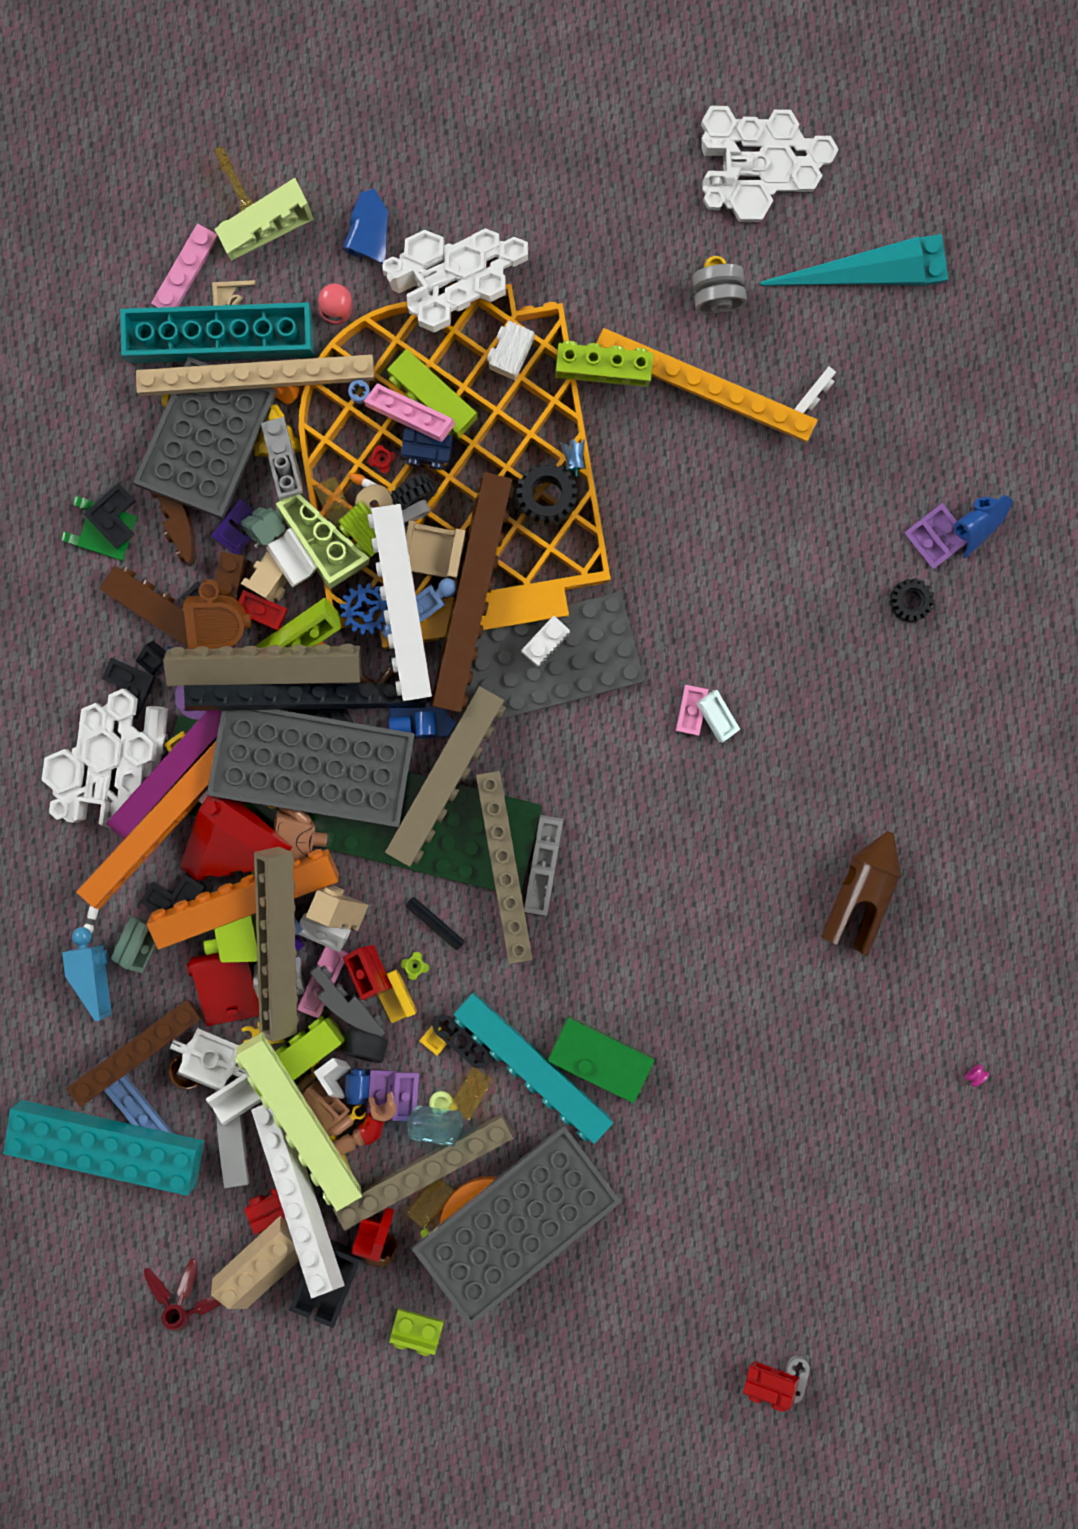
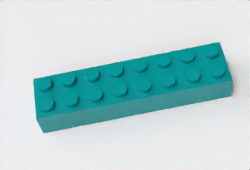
M309 302L120 309L121 356L128 364L186 362L188 356L199 361L314 357L313 310Z
M21 1100L10 1108L3 1154L188 1196L197 1185L204 1140Z

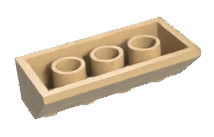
M278 1217L212 1278L211 1296L226 1308L247 1309L299 1261L287 1221L284 1218Z

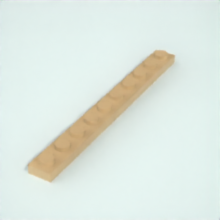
M373 355L136 370L138 396L347 383L355 380L375 381Z

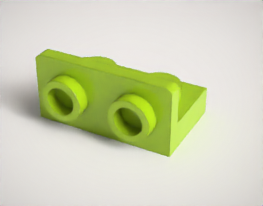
M398 1308L389 1342L399 1349H414L420 1355H435L444 1321Z

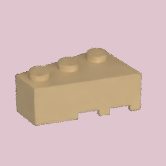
M285 529V531H284L281 535H279L278 537H275V536H274V540H273V541H275V540H277L278 538L284 536V534H285V532H286L287 529ZM266 548L265 551L267 552L261 562L256 561L253 568L256 570L250 580L244 578L241 584L251 592L274 603L275 600L280 601L285 593L283 587L287 579Z
M331 885L316 891L306 918L328 927L341 928L342 925H345V929L350 930L352 928L358 931L369 905L344 895L343 889Z

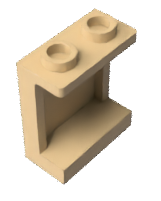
M409 520L408 526L404 527L412 572L440 578H450L457 581L467 536L466 530L456 529V531L416 524L414 521Z

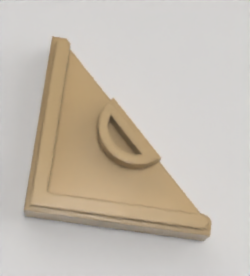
M256 281L212 282L213 306L230 305L233 299L236 300L231 305H238L243 297L240 295L232 296L236 287L255 286Z

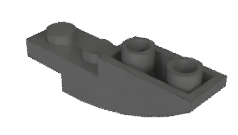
M316 963L309 968L310 973L323 987L317 992L318 998L333 1013L358 1029L379 1036L385 1034L382 1027L385 1023L377 1013L374 1015L368 1010L370 1005L366 1000L361 1001V998L357 997L355 993L346 998L345 996L348 993L340 983L337 985L333 983L330 979L333 975L325 965L320 967Z

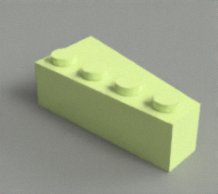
M293 178L231 219L220 223L215 228V231L232 261L314 219L296 179Z
M300 494L285 498L276 503L277 511L284 518L289 529L292 528L316 564V570L329 590L369 565L370 558L342 535L330 521L328 522L319 514V511Z

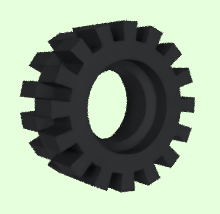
M421 474L396 487L390 495L394 503L401 504V509L404 510L419 501L430 500V498L435 496L434 494L437 493V490L429 475Z
M916 578L912 580L906 579L892 589L893 591L889 596V605H891L890 610L896 614L895 617L897 619L900 618L904 622H915L926 617L933 609L931 606L935 601L932 600L934 593L929 591L931 587L924 585L925 582L923 580L917 581L918 579ZM914 592L918 595L920 603L916 609H908L904 606L903 596L905 593Z

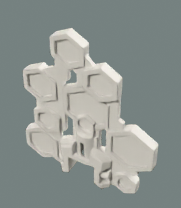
M710 106L701 122V126L705 131L702 137V151L704 156H723V171L707 172L702 182V190L705 193L703 202L708 210H720L724 203L727 209L733 211L739 222H761L773 202L771 195H774L776 191L813 192L822 177L819 168L822 165H830L839 149L831 136L804 138L798 128L799 123L791 110H774L769 119H758L757 117L735 119L728 106ZM735 142H741L743 147H761L759 152H741ZM790 147H794L795 151H805L807 155L795 156ZM739 176H759L760 180H738Z
M485 228L453 245L449 243L444 245V238L442 236L423 230L405 239L404 253L400 254V259L391 257L383 261V274L387 276L392 290L397 293L417 286L418 289L407 294L409 314L418 317L420 327L437 332L451 324L452 311H461L471 306V302L478 298L492 302L506 295L504 269L509 266L515 267L528 260V242L516 237L500 241L498 233ZM494 257H498V258H499V259H497V260L491 262V263H490V267L486 268V265H487V261H488V260H490V259H492V258H494ZM455 280L459 281L449 287H446L445 293L438 296L439 288Z
M121 689L109 694L108 702L105 706L94 703L82 708L77 746L72 749V752L68 749H63L44 758L42 781L53 789L52 794L57 798L50 802L49 813L57 820L65 819L67 822L78 823L86 820L88 803L101 804L99 824L110 828L106 825V822L145 780L143 776L144 764L155 760L157 743L145 732H139L132 726V719L136 715L138 699L128 690ZM116 720L119 722L118 732L121 734V738L113 732ZM86 764L88 766L86 785L82 787ZM115 768L117 770L114 786L118 789V796L109 789L111 773Z

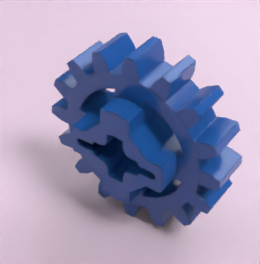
M368 583L366 589H363L361 584H358L357 591L350 588V597L343 596L347 601L346 604H340V608L345 610L344 613L340 614L341 617L348 618L345 625L347 627L353 625L352 631L354 633L361 629L362 636H365L367 630L372 635H375V628L382 631L381 624L385 623L384 610L388 609L387 601H382L381 594H379L380 587L377 586L372 590L371 584ZM367 594L377 597L380 601L369 600ZM358 597L355 607H351L353 601ZM365 604L372 608L369 610L368 615L361 612ZM378 612H381L379 619L375 622L374 618ZM353 618L363 619L366 625L355 622Z

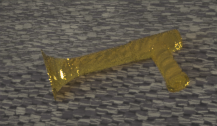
M220 146L214 149V153L220 163V169L226 173L240 202L239 214L255 202L247 196L224 147Z

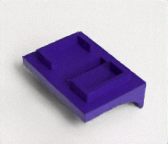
M239 499L211 537L232 553L240 555L251 538L248 534L246 536L228 522L232 519L241 526L240 521L248 515L252 516L251 513L255 510Z

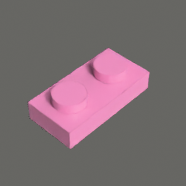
M689 685L684 686L676 726L677 732L699 736L703 714L696 703L708 695L709 689Z

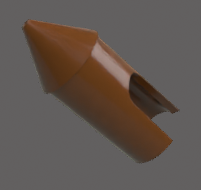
M886 831L851 857L852 861L848 874L842 883L821 935L822 938L838 944L853 908L857 903L864 901L866 909L852 949L861 952L865 956L869 955L897 883L902 878L894 833Z

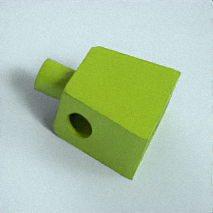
M255 914L216 928V939L204 941L206 955L219 953L220 961L223 963L256 962L257 930Z

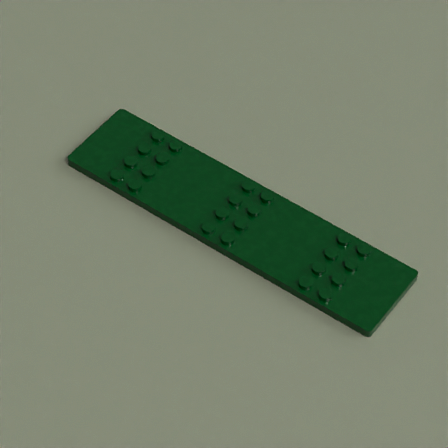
M179 716L173 737L182 731L187 733L198 720ZM217 736L208 745V747L199 755V757L191 764V766L182 774V776L173 784V786L165 793V795L177 784V782L215 743V741L217 740ZM408 772L399 827L425 783L427 776ZM457 785L456 788L459 789V792L453 802L448 801L444 809L447 810V813L442 822L437 821L433 827L436 833L429 844L427 842L424 843L421 849L424 852L418 864L413 863L410 867L385 853L398 830L397 827L307 813L314 821L315 832L327 833L326 847L322 848L496 891L479 791L476 788ZM504 796L520 890L522 892L542 807L540 804ZM199 801L188 814L197 816L202 803ZM242 802L273 829L275 812L279 808L271 809L264 805Z

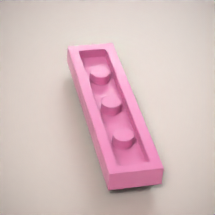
M197 223L151 302L154 307H179L219 238L216 233Z
M378 383L364 400L366 407L439 442L445 439L455 425L452 418Z

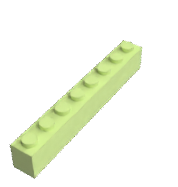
M263 1032L239 1045L235 1057L236 1063L241 1070L245 1069L249 1074L248 1081L254 1090L258 1088L260 1091L263 1105L267 1110L270 1108L274 1113L273 1119L279 1129L283 1128L287 1133L285 1137L291 1148L296 1147L301 1164L304 1168L308 1166L312 1172L310 1176L313 1183L317 1187L320 1185L324 1192L322 1194L326 1203L329 1206L333 1205L335 1210L339 1211L361 1198L360 1184Z

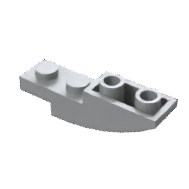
M284 417L261 423L279 500L302 494L303 489L299 468Z

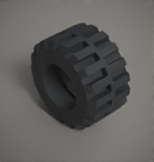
M540 462L539 466L532 465L528 472L525 471L522 474V479H519L517 489L518 505L522 514L524 513L529 521L533 520L534 524L539 525L541 523L544 526H549V524L554 523L555 526L559 524V521H565L574 510L577 497L576 482L572 479V474L569 471L566 472L562 465L557 467L554 462H550L549 465H545V462ZM546 482L556 485L561 491L560 500L552 506L539 505L533 499V490L536 486Z

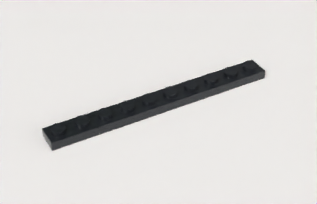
M396 683L184 685L185 711L425 708L426 697L403 701V697L397 695Z

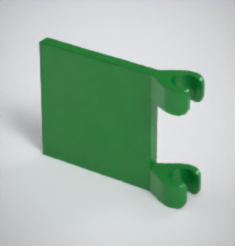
M76 496L73 504L78 508L88 510L95 502ZM124 512L119 518L133 532L137 516ZM87 518L80 537L68 532H63L61 540L66 543L121 561L124 559L130 541L128 540L117 550Z

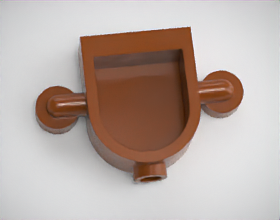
M204 580L199 587L200 596H187L183 603L188 649H195L197 647H207L208 649H219L223 646L231 647L241 639L245 628H251L250 614H246L243 606L236 599L225 595H218L220 588L214 580Z

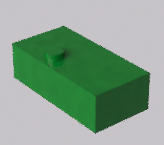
M569 1015L548 1056V1062L632 1103L635 1102L655 1061L653 1056Z

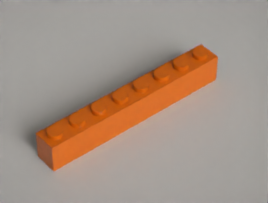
M329 849L312 851L308 854V857L303 859L294 858V898L338 882L339 873ZM248 875L237 884L227 883L213 893L203 892L196 896L194 900L189 902L182 900L174 904L173 908L168 910L162 908L151 913L146 925L158 950L255 914V876Z

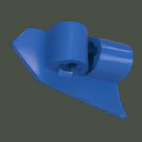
M375 188L359 194L350 219L351 227L342 249L360 258L362 255H365L383 264V261L386 260L388 210Z
M1003 495L998 500L990 497L977 499L974 502V511L968 512L954 524L956 535L968 542L963 558L968 557L1002 524L1013 503V500L1007 495Z
M426 702L425 708H389V729L414 733V736L419 739L448 737L456 726L453 719L443 709L430 707L429 702Z

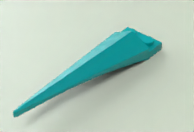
M942 234L921 238L918 236L764 280L759 285L924 286L947 283L948 273Z

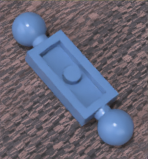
M445 578L440 581L437 590L430 585L416 596L420 623L446 605L442 600L443 597H452L456 593L457 584L454 580ZM384 623L381 632L388 639V634H392L391 625Z

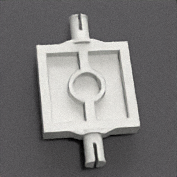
M197 1028L193 1039L187 1045L175 1039L171 1044L170 1049L183 1054L182 1063L177 1074L217 1091L225 1086L227 1079L231 1075L240 1077L247 1073L245 1069L241 1070L236 1066L235 1057L239 1045Z

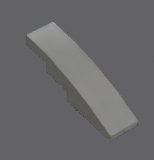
M540 815L524 912L547 916L563 819Z
M243 1114L224 1126L216 1115L224 1188L248 1185L250 1181L246 1161L248 1154L244 1135Z

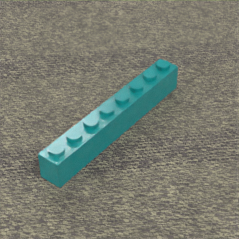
M474 991L454 1012L453 1015L456 1017L454 1021L462 1029L468 1028L474 1033L472 1038L482 1046L485 1043L491 1049L489 1053L497 1061L503 1060L509 1065L507 1070L516 1078L521 1076L526 1081L524 1085L533 1094L538 1092L543 1097L542 1102L549 1109L553 1110L555 1108L561 1113L559 1116L561 1120L568 1126L573 1124L578 1129L577 1134L585 1142L590 1140L595 1144L614 1123L613 1119L557 1067L548 1062L545 1056Z

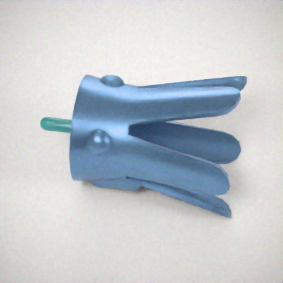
M571 440L570 449L567 444L560 442L566 458V470L575 471V476H577V470L585 468L583 462L585 440L582 441V444L580 442L576 444L575 440Z

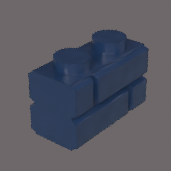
M405 428L401 458L410 466L418 467L420 463L429 464L431 469L443 470V467L450 466L453 436L447 435L442 442H439L414 429Z

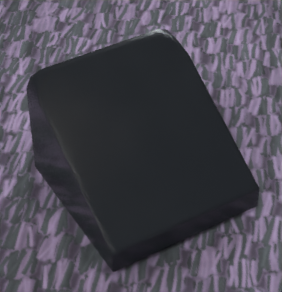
M153 640L144 646L136 662L154 676L163 665L166 651Z

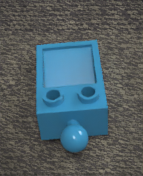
M79 927L72 934V940L78 945V948L62 952L65 977L93 1019L100 1021L112 1015L106 964L109 963V954L107 950H104L103 945L88 947L92 934L88 928Z

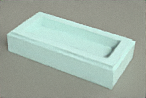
M713 690L696 703L719 742H724L740 730L718 690Z

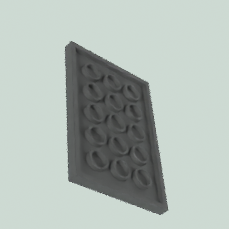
M188 356L184 367L207 366L209 364ZM257 388L172 394L133 484L223 520L262 430L261 423L266 421L275 400L276 390Z

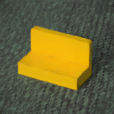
M398 969L387 973L393 988L378 996L391 1023H394L404 1017L408 1018L416 1014L417 1009Z

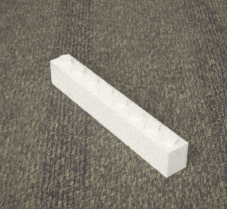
M401 504L371 508L372 514H368L370 529L375 528L376 538H372L374 553L379 552L380 562L376 563L378 577L383 576L384 586L380 587L382 601H387L388 610H384L386 625H391L392 634H388L390 649H395L396 658H392L393 671L399 673L400 681L396 682L397 695L402 696L403 701L432 697Z
M264 1105L252 1109L255 1124L311 1298L345 1286L307 1168L303 1167L298 1158L299 1152L296 1147L291 1148L285 1137L287 1133L283 1128L279 1129L273 1119L274 1113L270 1108L267 1110Z

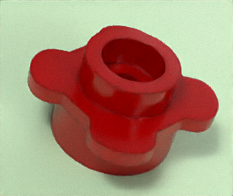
M378 445L375 447L372 457L368 459V463L371 467L379 468L382 473H387L390 470V464L396 460V455L394 452H389L382 445Z

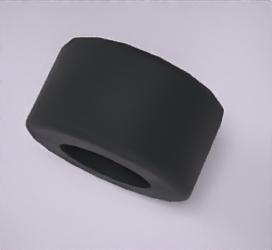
M348 1030L342 1053L361 1060L382 1063L388 1046V1040L367 1032Z

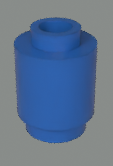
M353 1068L350 1073H346L345 1097L348 1104L360 1105L366 1103V1098L369 1096L370 1074L365 1073V1069Z

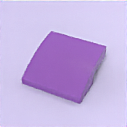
M943 503L904 532L933 569L968 543L956 535L954 524L957 520Z
M369 1069V1096L366 1104V1117L370 1112L369 1097L374 1098L376 1105L385 1104L388 1101L386 1098V1086L388 1094L391 1091L392 1085L397 1110L391 1120L416 1121L419 1073Z

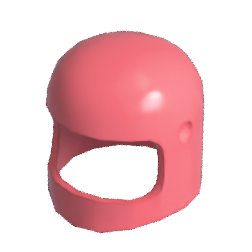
M336 283L328 284L322 288L319 293L318 303L319 312L324 321L334 325L347 321L352 314L353 308L351 294L348 289ZM323 313L331 317H342V319L332 321L327 319Z

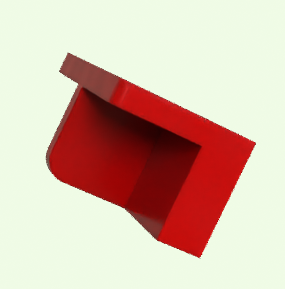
M243 590L238 602L243 606L246 614H250L252 621L276 631L282 628L281 625L287 614V608Z
M385 1208L382 1219L370 1216L367 1219L361 1220L352 1254L379 1262L395 1211L394 1209Z

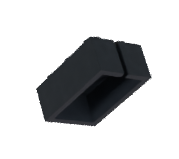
M330 1239L345 1286L311 1298L303 1274L289 1311L309 1318L313 1308L316 1307L318 1311L314 1321L334 1328L362 1257L352 1254L353 1248Z

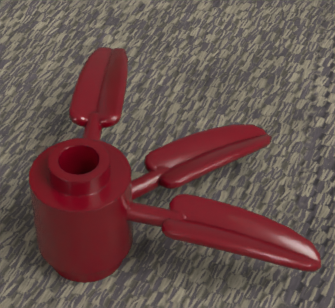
M195 1259L189 1261L177 1291V1295L180 1296L177 1305H170L167 1300L170 1298L168 1290L149 1268L144 1270L146 1281L159 1304L164 1303L166 1306L161 1317L162 1324L172 1332L184 1330L189 1323L190 1315L196 1312L198 1315H203L221 1305L218 1300L211 1296L197 1302L192 1310L186 1311L181 1307L184 1298H189L197 1271ZM180 1315L179 1320L174 1324V1317Z

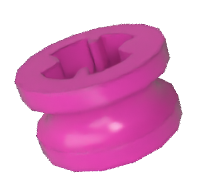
M978 1064L965 1075V1079L967 1081L971 1080L972 1087H977L988 1078L989 1072L983 1071V1066Z

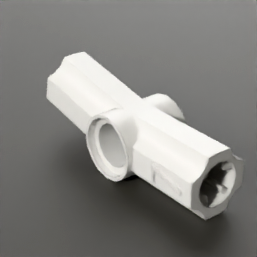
M146 707L144 731L142 732L151 737L157 743L155 760L144 764V777L150 775L166 753L164 744L165 740H168V734H166L168 709L164 707Z

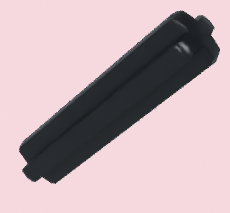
M412 897L407 902L406 908L455 950L460 949L465 942L464 939L415 897Z

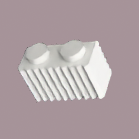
M508 321L506 327L501 326L497 335L499 343L496 349L491 348L487 357V361L490 362L489 369L516 380L534 341V332L511 321Z
M553 616L521 650V653L538 668L540 664H544V661H547V657H550V654H553V650L560 647V643H563V640L569 637L570 630Z

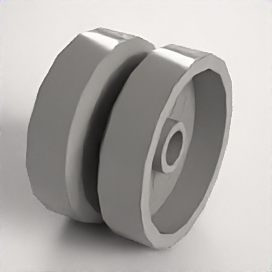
M719 264L702 268L693 274V289L698 292L694 298L695 308L698 312L705 314L730 312L746 305V289L742 287L745 282L742 266Z

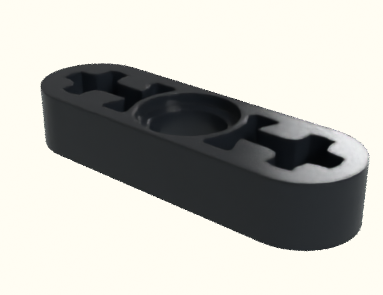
M444 1014L434 1018L432 1022L433 1031L475 1068H483L488 1064L490 1058L488 1051L478 1044L453 1019ZM448 1020L447 1026L452 1031L455 1027L458 1028L457 1031L452 1033L450 1040L446 1039L449 1034L445 1030L438 1031L440 1027L437 1024L438 1021L444 1022ZM460 1034L467 1037V1044L463 1048H457L454 1044L455 1037ZM472 1043L476 1044L472 1049L477 1053L484 1052L482 1055L484 1060L482 1062H473L475 1057L468 1051Z

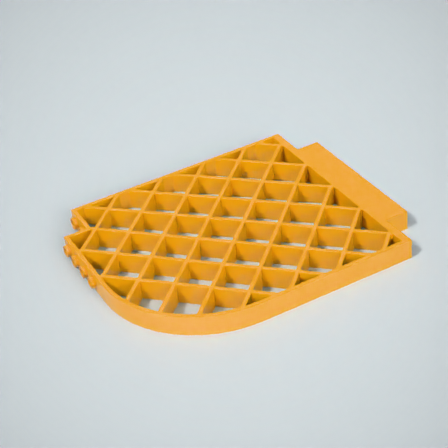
M506 284V295H504L508 296L511 317L487 300L478 298L472 301L471 306L465 309L454 326L449 325L441 329L448 335L430 360L404 343L418 323L417 316L411 315L397 336H394L376 323L391 316L409 313L407 301L382 307L355 320L334 337L318 357L328 358L334 354L339 357L352 356L340 347L352 336L368 327L391 343L374 366L375 381H364L368 384L369 388L376 382L407 397V392L404 393L397 389L393 384L381 377L380 374L398 349L402 352L408 349L435 375L458 390L456 394L461 399L466 396L491 413L473 440L464 434L459 439L452 435L468 448L449 474L444 470L431 469L429 464L421 463L444 479V481L438 488L437 493L434 494L435 496L428 502L431 512L417 520L416 524L423 525L425 520L429 518L443 529L456 531L454 527L432 513V511L450 485L475 501L477 493L455 479L474 452L502 470L499 476L507 477L509 475L519 482L523 475L515 471L513 467L531 442L558 460L557 467L559 465L566 466L565 455L537 436V433L554 409L577 424L578 435L574 440L576 444L579 442L582 444V441L585 440L583 453L585 469L577 470V474L587 481L588 492L576 509L568 515L569 519L550 545L522 526L527 519L524 513L520 515L517 521L508 516L506 524L512 528L503 539L501 547H497V556L500 557L517 531L541 547L545 552L527 578L520 575L501 560H498L497 567L523 585L491 590V593L487 592L485 602L489 603L486 616H482L480 625H483V631L550 620L553 616L556 618L569 617L565 590L610 583L611 580L576 380L567 379L553 397L527 379L545 353L557 361L558 350L551 346L560 331L562 342L569 341L563 303L548 302L543 307L525 306L516 311L512 284ZM478 307L502 322L504 327H506L508 321L524 327L518 322L558 315L559 320L545 340L535 335L532 344L538 350L523 371L518 374L517 379L514 380L515 382L497 407L470 389L486 365L490 363L487 361V357L491 348L496 349L499 343L496 336L486 350L461 333ZM455 339L481 357L464 383H461L437 366ZM322 384L305 385L299 410V436L310 504L319 511L316 489L330 498L319 514L327 519L337 504L347 511L353 508L341 499L353 483L349 473L335 493H332L314 480L312 469L327 448L353 465L350 470L351 473L359 474L362 471L390 492L394 491L396 487L401 486L414 466L405 464L392 483L365 466L375 451V447L380 445L384 438L402 450L403 441L389 432L396 421L388 417L381 427L356 408L359 404L352 401V399L347 403ZM521 386L548 404L531 430H528L503 412ZM359 387L355 394L362 397L364 396L363 391L366 392V389L362 390ZM569 388H571L574 411L560 402ZM314 389L343 408V411L325 436L307 425L309 405ZM351 415L377 432L358 460L332 442ZM497 419L525 437L507 464L480 446V443ZM307 433L320 442L311 456L309 454ZM546 482L541 487H535L533 499L537 503L540 499H543L551 506L558 502L557 499L546 492L552 483ZM589 500L591 502L594 525L579 515ZM472 513L460 528V530H466V533L469 530ZM574 522L597 537L598 549L584 568L555 549ZM354 538L351 539V542L355 545L357 541ZM550 555L579 574L578 576L531 583ZM600 557L602 571L588 574ZM367 567L361 570L374 579L371 582L372 590L380 584L384 586L383 576L378 577L376 573ZM427 575L416 590L415 595L417 596L425 590L435 576ZM324 582L326 599L334 607L335 602L339 605L346 604L335 596L332 588L329 590ZM367 594L368 599H370L372 595ZM454 597L442 599L446 605L420 623L423 643L440 640L439 638L445 637ZM378 612L374 618L375 622L379 619L381 612ZM340 616L341 629L348 628L345 625L348 618ZM353 618L355 622L365 625L363 619ZM380 631L382 647L390 649L388 639Z

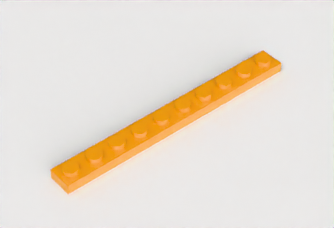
M603 328L596 344L601 345L603 348L622 346L624 350L632 351L635 348L647 349L648 352L653 353L652 377L805 443H808L818 419Z

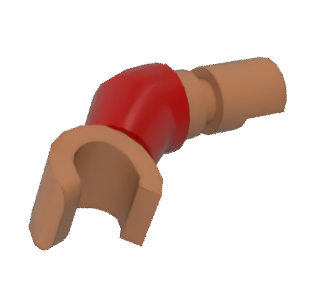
M392 1091L387 1094L388 1101L382 1105H376L374 1098L369 1097L370 1112L364 1122L358 1125V1129L354 1130L352 1135L348 1133L333 1142L341 1156L356 1149V1145L359 1147L365 1144L369 1146L381 1137L385 1121L390 1120L397 1110Z

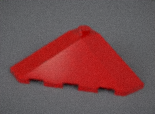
M207 796L198 811L180 867L195 881L206 879L205 876L211 875L215 877L232 875L234 871L240 870L243 873L255 871L254 852L275 847L291 851L292 846L242 802Z

